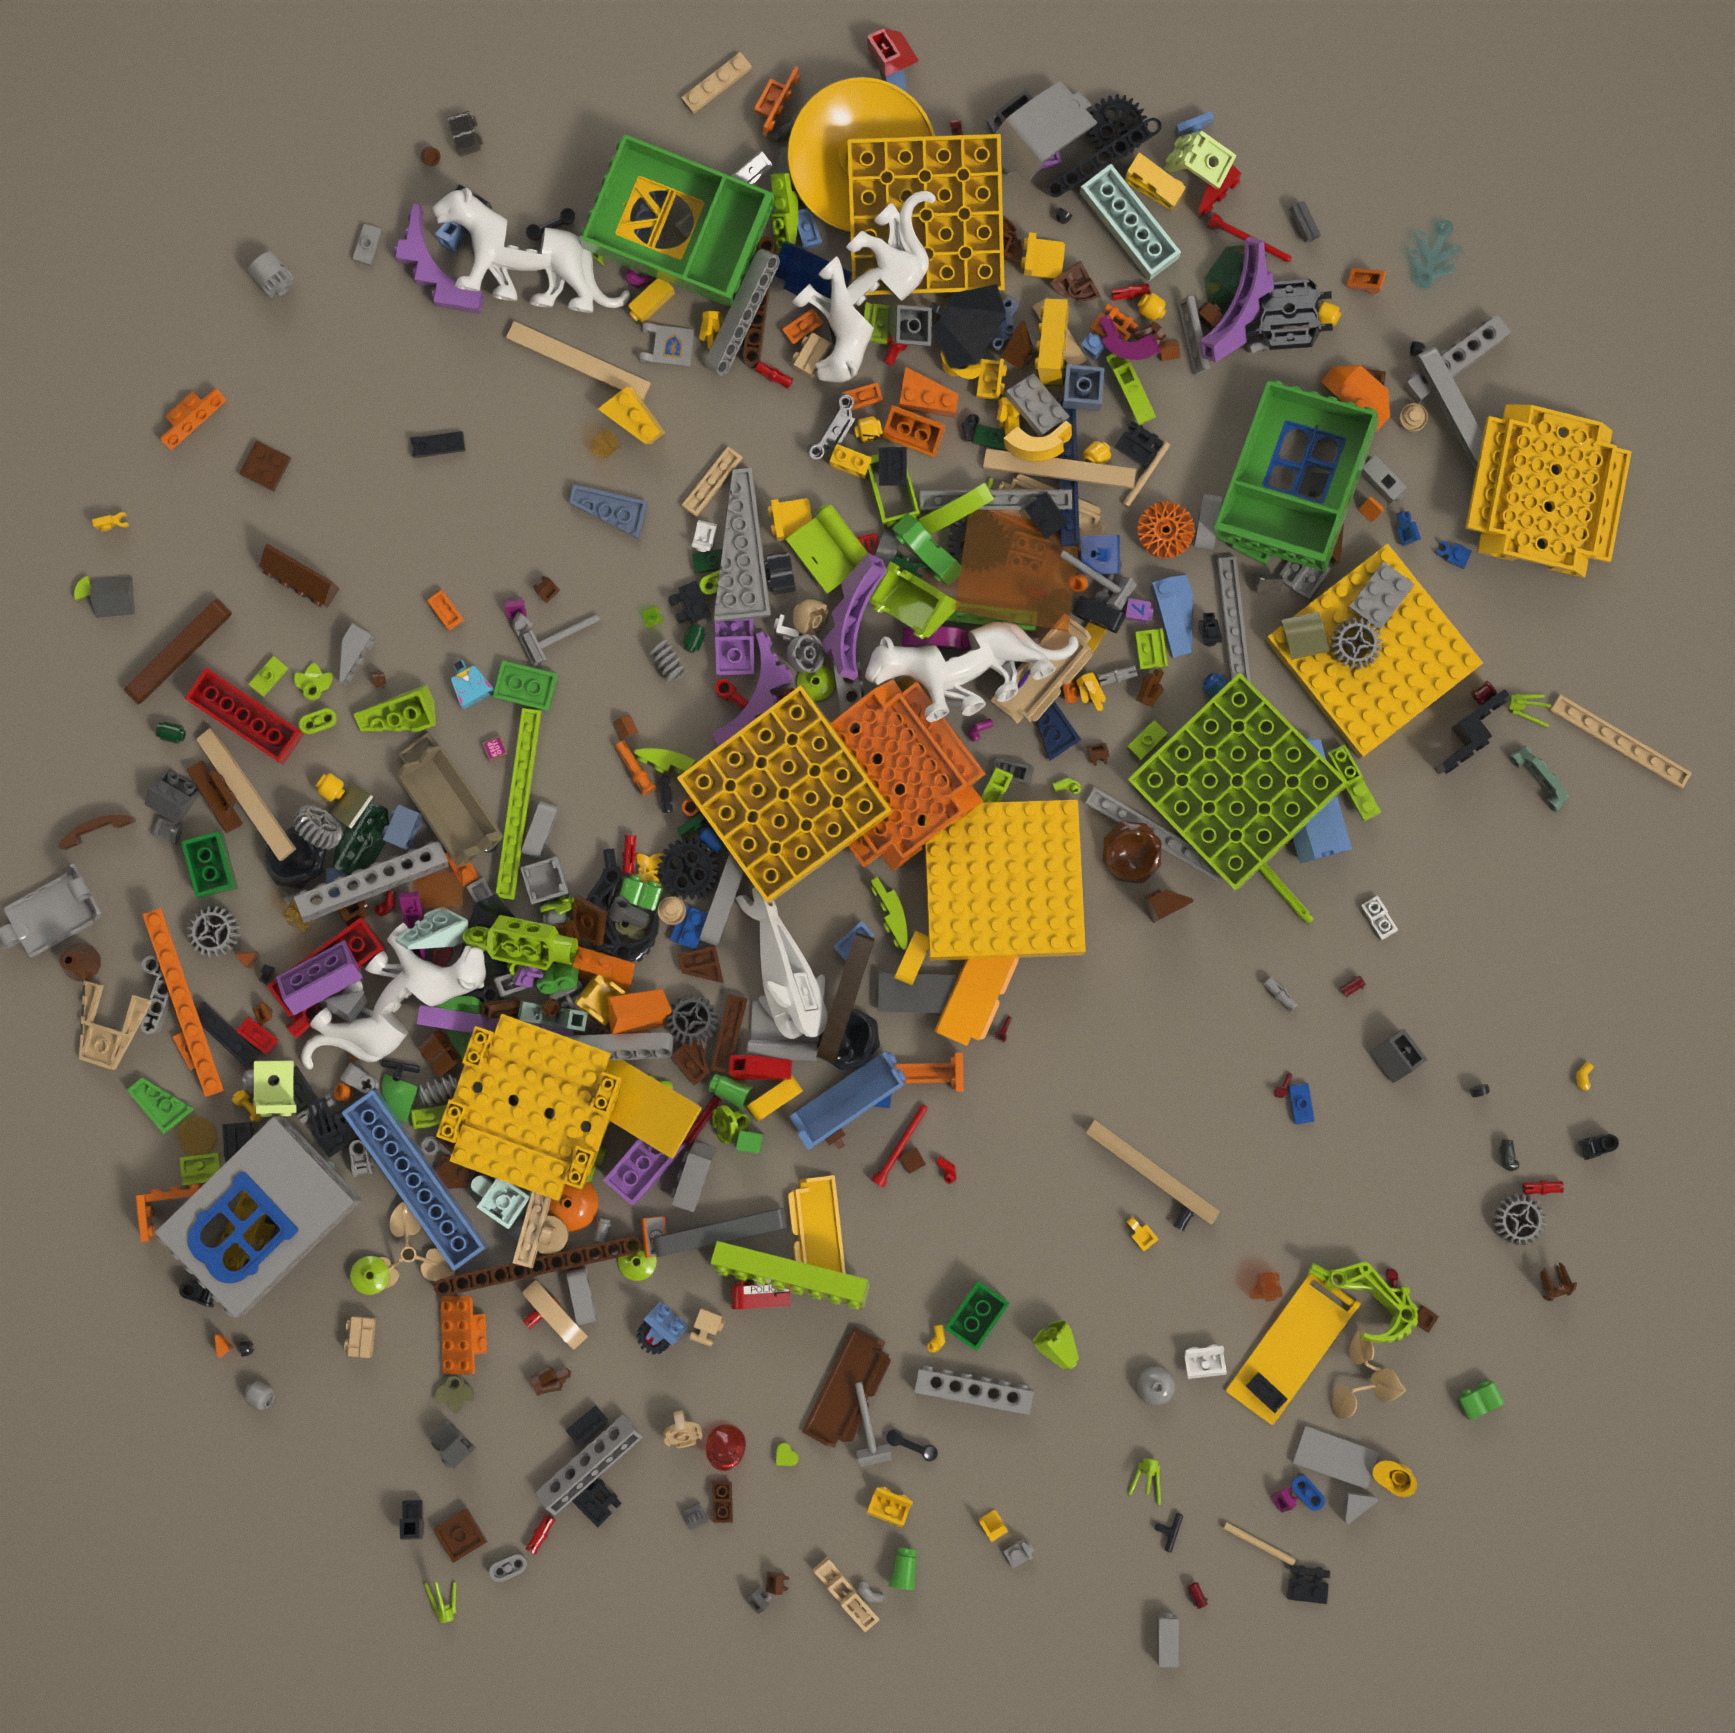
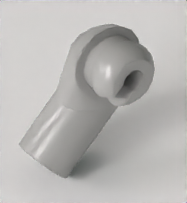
M862 1581L859 1583L858 1593L866 1602L883 1603V1593H873L869 1589L868 1582Z

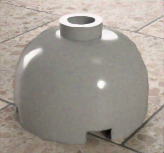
M807 634L795 637L789 643L786 652L787 661L790 666L796 671L803 673L817 671L822 666L825 658L822 652L824 646L821 640L815 635Z
M1161 1366L1148 1367L1137 1378L1138 1395L1144 1402L1150 1405L1159 1406L1167 1403L1175 1392L1173 1376Z

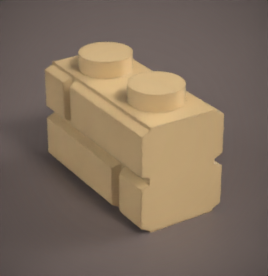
M811 332L809 336L806 335L804 337L800 353L796 352L791 362H793L794 370L813 379L817 373L815 364L825 359L831 349V343Z
M351 1316L350 1320H347L346 1331L349 1332V1338L344 1343V1351H347V1356L373 1357L376 1317Z

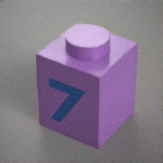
M1128 598L1125 620L1146 624L1148 619H1152L1154 608H1151V602Z

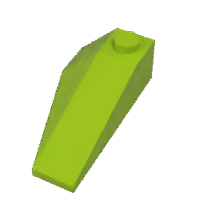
M427 685L412 689L353 714L360 731L412 730V732H418L436 725L435 702Z

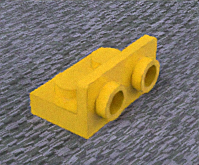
M837 444L830 459V466L865 480L871 457Z

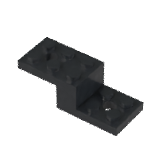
M1505 689L1451 727L1464 744V747L1434 768L1438 774L1451 772L1459 766L1458 761L1461 763L1474 755L1473 750L1477 752L1490 743L1488 739L1492 735L1481 720L1491 714L1490 709L1494 711L1507 702L1505 698L1509 694Z

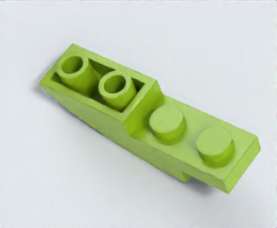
M774 173L770 175L776 213L771 214L776 252H792L798 229L797 192L792 191L789 173Z
M1114 353L1107 356L1106 360L1138 425L1156 418L1131 362Z
M1344 744L1328 752L1333 767L1348 782L1349 785L1344 790L1363 822L1381 814L1380 808L1365 784L1363 775L1346 745Z
M644 748L636 749L634 752L638 756L636 758L638 761L647 764V762L653 764V769L662 774L664 771L669 773L671 768L675 767L673 771L681 775L696 764L695 759L665 749Z
M876 877L871 880L872 885L869 887L875 896H880L882 902L879 904L884 912L888 911L890 913L884 917L885 922L882 924L888 933H893L895 939L892 941L897 949L901 948L905 951L907 950L908 938L902 905L895 890L893 889L887 893L879 878Z

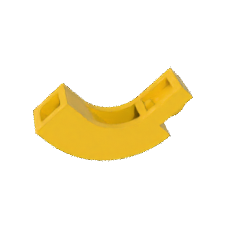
M1065 421L1051 434L1044 437H1032L1017 426L1004 437L1005 449L1017 458L1026 461L1039 462L1052 459L1064 452L1063 443L1070 440L1072 426L1069 422Z

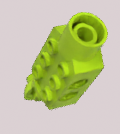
M503 915L498 916L490 929L486 927H472L467 929L462 936L466 945L472 948H480L483 952L487 950L492 959L542 970H548L553 961L572 965L578 951L577 938L559 935L555 926Z

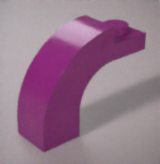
M1110 315L1100 318V328L1104 334L1108 335L1101 340L1115 355L1124 359L1145 360L1162 352L1154 335H1148L1136 342H1128L1121 337Z
M911 627L903 628L902 647L936 645L937 648L963 652L970 651L969 632L962 631V629L939 627L929 638L924 637V639H921L913 634L915 630Z
M419 891L399 894L403 920L408 929L415 927L414 923L416 921L424 919L423 902L420 900ZM427 948L411 949L419 958L426 960Z

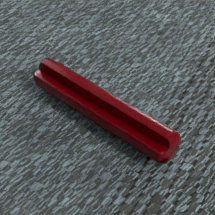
M716 1095L711 1098L693 1123L683 1143L690 1146L712 1117L713 1110L717 1109L722 1103V1099Z

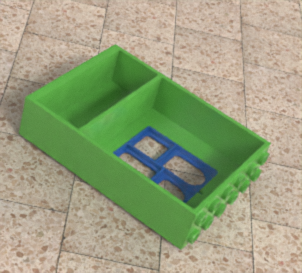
M1267 380L1214 527L1217 540L1326 572L1378 428V412H1375V409L1370 407H1358L1353 402H1340L1332 396L1323 397L1315 391L1306 392L1297 386L1288 387L1280 381L1273 380L1271 382ZM1294 429L1304 431L1308 437L1306 449L1299 463L1279 457L1285 436ZM1331 438L1337 443L1338 452L1334 462L1329 463L1312 457L1314 447L1320 439ZM1278 465L1296 471V477L1289 491L1269 485V480L1275 466ZM1308 466L1318 467L1330 472L1322 497L1318 500L1299 494V489Z

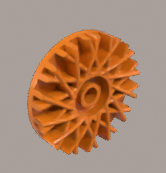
M1161 501L1157 504L1154 503L1152 506L1150 505L1141 515L1137 526L1138 540L1143 549L1150 555L1161 559L1175 558L1184 553L1189 548L1195 532L1193 518H1191L1189 511L1187 512L1186 508H1182L1180 504L1177 505L1175 502L1170 503L1168 501ZM1166 527L1169 529V532L1164 533L1162 529Z

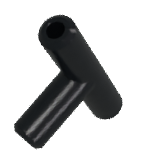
M385 1059L381 1062L382 1067L395 1069L392 1079L396 1082L400 1081L403 1071L420 1072V1066Z
M1176 1513L1172 1527L1159 1523L1155 1525V1531L1169 1535L1165 1546V1551L1172 1552L1183 1519V1515L1180 1513Z

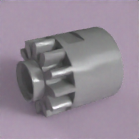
M273 251L260 255L248 268V273L270 298L277 295L283 296L292 287L293 275Z

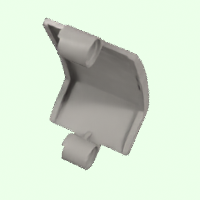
M1059 81L1016 110L1002 123L995 133L1001 134L1002 170L1007 176L1017 170L1026 181H1029L1046 160L1096 125V120L1087 111L1089 108H1092V104L1080 91L1073 95Z
M74 863L69 865L67 873L4 907V912L11 924L0 928V942L4 949L21 942L29 958H33L100 920L101 912L92 897L84 878L81 877Z

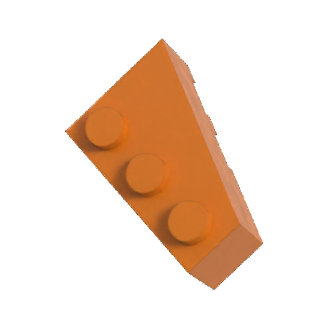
M905 367L899 408L955 418L959 394Z

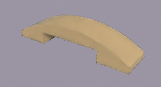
M537 1279L522 1292L539 1314L573 1350L588 1337Z

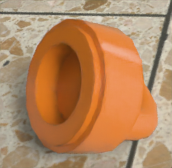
M1081 573L1073 574L1068 580L1070 589L1076 593L1083 592L1088 587V581Z
M338 1083L334 1089L336 1101L350 1102L354 1096L353 1087L347 1083Z

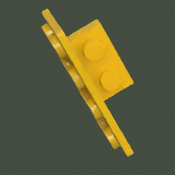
M243 1191L233 1213L241 1221H245L258 1208V1204L246 1191ZM263 1214L243 1234L244 1239L256 1251H260L268 1244L276 1227L274 1224L264 1221L267 1214ZM230 1220L217 1246L235 1231V1226ZM233 1243L225 1251L222 1259L224 1266L228 1270L239 1271L246 1258L250 1259V1256L239 1244Z

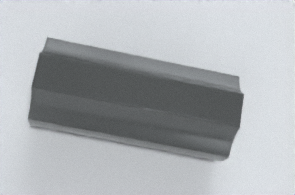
M1304 201L1289 208L1305 242L1309 243L1321 236Z

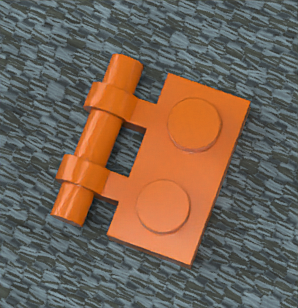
M1108 303L1104 310L1110 313L1109 315L1112 320L1117 318L1123 323L1122 326H1119L1114 322L1121 337L1128 341L1132 334L1126 330L1131 328L1133 331H1136L1139 325L1134 322L1132 317H1127L1121 313L1118 307H1113ZM1100 313L1091 325L1090 330L1105 338L1108 335L1104 334L1100 328V318L1105 315Z

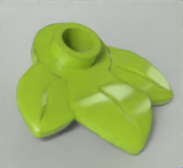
M312 663L307 668L305 674L295 673L294 677L295 685L303 690L304 697L311 701L320 698L322 691L329 689L333 681V674L330 672L322 674L320 667L316 663ZM311 688L316 689L315 694H310Z
M565 895L560 897V899L547 901L542 905L540 911L542 913L555 909L558 915L573 909L574 897Z

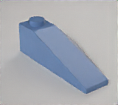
M1187 575L1174 576L1152 582L1150 586L1172 657L1176 658L1192 653L1193 592Z

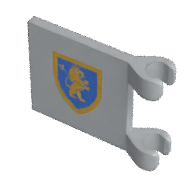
M651 323L643 324L644 333L656 334L654 353L641 352L639 359L641 363L690 367L694 329L661 326Z

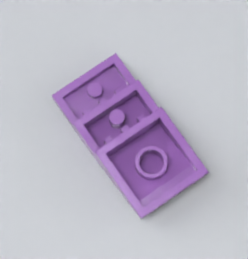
M754 618L715 622L716 675L755 674Z

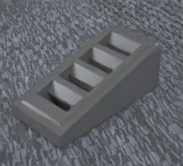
M995 757L990 776L996 767L999 768L1000 764L1004 763L1002 770L1007 771L1008 765H1011L1009 773L1013 774V776L1016 767H1019L1016 778L1012 777V782L1030 785L1034 767ZM1026 769L1025 776H1024V780H1023V779H1021L1022 773H1023V770Z

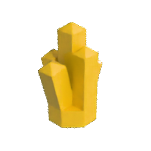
M705 311L701 314L702 323L699 339L703 342L707 341L709 350L723 324L721 312Z
M1002 397L998 400L997 420L999 421V427L1005 429V435H1008L1017 426L1020 428V413L1007 397Z
M1087 673L1076 680L1081 702L1087 703L1090 699L1096 711H1102L1103 705L1101 702H1105L1106 697L1094 673Z

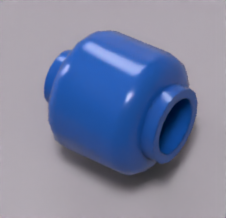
M1212 673L1203 680L1202 690L1211 700L1228 682L1221 674Z

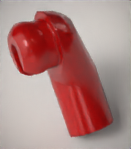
M386 891V901L375 906L374 911L377 915L385 916L394 910L396 891Z
M940 1156L935 1164L944 1170V1181L947 1184H952L957 1177L955 1165Z

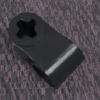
M1602 1134L1578 1141L1582 1145L1585 1154L1584 1160L1612 1152L1619 1146L1618 1138L1612 1134ZM1607 1137H1610L1613 1142L1609 1148L1604 1145V1140Z
M189 1280L179 1287V1293L183 1298L206 1307H214V1299L211 1297L212 1293L207 1288H203L197 1281ZM187 1284L192 1285L194 1288L192 1295L188 1294L185 1290Z

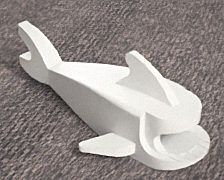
M755 887L752 889L754 902L747 895H740L735 899L747 915L760 921V958L765 995L759 997V1002L774 1019L778 1030L785 1037L795 1039L803 1034L810 1038L817 1037L825 1030L828 1021L827 1010L823 1000L825 976L821 974L815 979L805 957L779 918L775 902L766 903Z

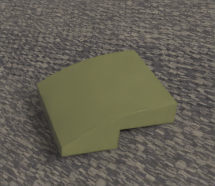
M1319 611L1281 620L1291 660L1329 651Z
M352 782L330 813L352 828L373 796Z

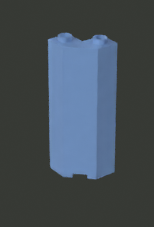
M1312 737L1306 738L1326 759L1321 740H1312ZM1337 796L1293 837L1300 864L1352 850Z
M885 1050L865 1066H862L789 1116L799 1130L798 1136L808 1150L906 1084V1076L895 1064L897 1059L892 1052L888 1053Z

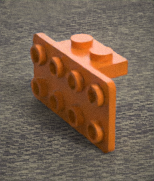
M578 946L573 967L579 969L578 979L590 982L595 974L611 980L628 993L631 988L635 964Z
M442 1296L440 1298L442 1371L444 1374H474L475 1354L487 1353L486 1314H473V1298L471 1296Z

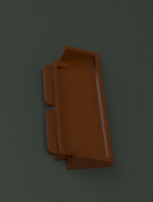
M854 1326L852 1327L802 1433L828 1447L834 1448L838 1440L846 1443L854 1440L863 1421L855 1383L862 1382L866 1401L868 1397H873L876 1394L891 1363V1359L888 1357L889 1354L882 1351L885 1341Z

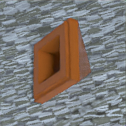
M264 1002L259 1003L253 1008L261 1026L271 1020L273 1009Z

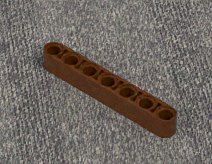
M769 236L761 237L756 253L762 249L761 247L764 244H770L771 248L767 251L775 254L773 239ZM771 283L763 298L764 303L759 306L755 317L761 318L762 321L759 324L751 323L745 336L743 359L745 365L749 368H756L761 361ZM751 336L759 337L756 343L749 341ZM750 354L757 356L754 361H749L747 357Z
M219 599L214 600L124 688V692L137 705L144 702L229 619L232 612Z

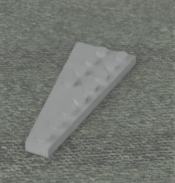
M752 468L734 469L732 471L714 622L770 617L771 615Z

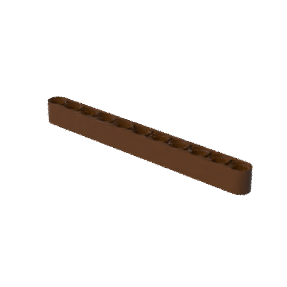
M636 1236L626 1237L535 1258L534 1265L537 1261H541L543 1263L542 1271H536L534 1266L533 1268L523 1266L524 1274L522 1276L516 1274L515 1269L518 1264L514 1263L437 1280L434 1285V1291L439 1296H449L633 1255L642 1250L643 1242ZM633 1239L638 1243V1248L635 1251L629 1248V1242ZM612 1244H617L619 1247V1252L616 1255L610 1252ZM594 1248L600 1251L598 1259H593L591 1256V1251ZM576 1252L581 1255L579 1263H574L572 1260V1256ZM557 1256L562 1259V1265L559 1268L553 1264V1260ZM500 1269L505 1271V1278L503 1280L497 1278V1271ZM481 1273L486 1276V1282L483 1285L478 1282V1276ZM461 1278L467 1280V1287L464 1289L459 1286ZM442 1282H446L449 1286L446 1293H443L440 1289Z

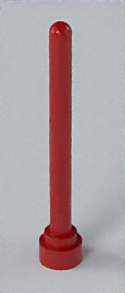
M1216 213L1213 214L1207 227L1213 230L1220 228L1242 240L1249 236L1253 237L1223 222V219L1220 218L1221 216ZM1264 242V249L1267 253L1285 262L1292 260L1289 254Z
M925 1104L919 1107L882 1170L878 1171L871 1178V1181L882 1188L888 1182L886 1180L889 1171L927 1111Z

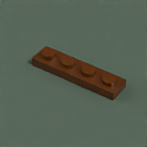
M728 995L711 1070L729 1074L730 1055L735 1054L747 998Z

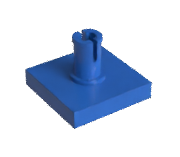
M1120 535L1081 536V562L1099 574H1120Z

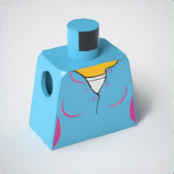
M463 660L453 665L457 675L452 677L451 681L463 709L494 693L495 689L474 665L467 668Z

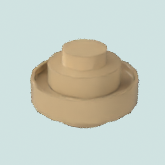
M1408 404L1400 412V425L1409 432L1420 431L1428 421L1427 411L1420 404Z
M667 897L660 902L658 916L665 924L677 925L685 918L686 908L683 901L679 898Z

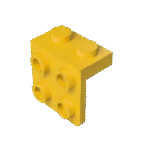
M1029 232L1028 238H1024L1023 250H1027L1026 257H1022L1021 268H1025L1024 276L1056 278L1062 273L1065 243L1036 239L1037 233Z
M807 498L780 503L778 499L771 500L772 506H768L769 516L774 517L775 523L771 525L772 535L777 536L778 542L785 541L786 538L812 520L810 501Z

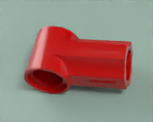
M314 1004L286 1025L288 1031L295 1038L298 1039L311 1027L310 1023L314 1018L310 1016L309 1012L311 1008H315L318 1014L323 1010L320 1005Z

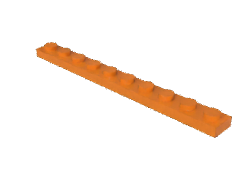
M159 908L144 913L142 915L204 1095L207 1097L222 1092L224 1088L163 910Z

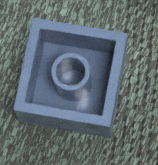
M1067 364L1064 371L1062 408L1100 411L1103 396L1104 368Z
M398 804L397 808H393L390 814L391 822L389 826H385L382 836H384V841L408 851L412 849L425 818L422 814Z

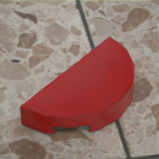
M453 947L433 948L432 963L441 967L445 966L451 960Z

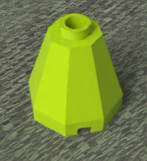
M1065 1319L1050 1323L1048 1325L1050 1329L1047 1331L1044 1328L1040 1330L1032 1342L1040 1353L1060 1368L1070 1370L1077 1365L1079 1360L1072 1330Z

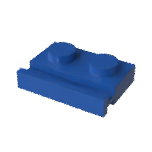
M685 905V918L682 922L675 925L670 941L696 950L708 913Z

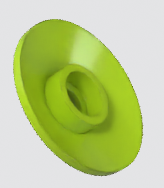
M822 665L814 672H800L797 678V687L803 686L814 701H822L832 694L835 687V678L832 671L825 665ZM818 678L820 682L814 685L812 680Z
M630 1243L629 1248L635 1251L638 1248V1243ZM644 1243L639 1253L618 1258V1266L621 1273L633 1281L647 1279L652 1275L657 1265L656 1256L645 1258ZM635 1258L640 1259V1265H634L633 1260Z
M366 1256L359 1259L353 1265L350 1278L352 1285L358 1292L365 1295H374L381 1292L387 1286L390 1272L387 1264L382 1259L375 1256ZM368 1272L374 1274L372 1279H367L366 1274Z

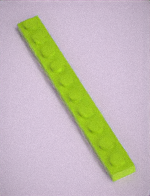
M522 708L496 893L502 899L515 900L521 851L542 715L540 710Z

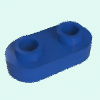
M1298 1475L1294 1477L1291 1483L1293 1491L1309 1509L1313 1511L1320 1510L1325 1504L1323 1494L1306 1476ZM1304 1482V1487L1298 1488V1483ZM1313 1496L1317 1497L1316 1503H1311Z

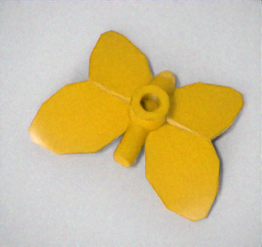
M640 853L637 854V863L640 866L638 871L640 873L636 875L642 877V881L648 882L653 880L660 883L659 878L654 875H659L657 873L659 870L654 869L660 868L657 864L663 861L659 857L661 855L665 856V854H653L651 857Z

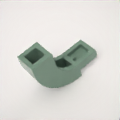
M520 1001L518 1019L530 1023L585 1031L588 1012L559 1008L558 1013L551 1017L543 1015L542 1005Z

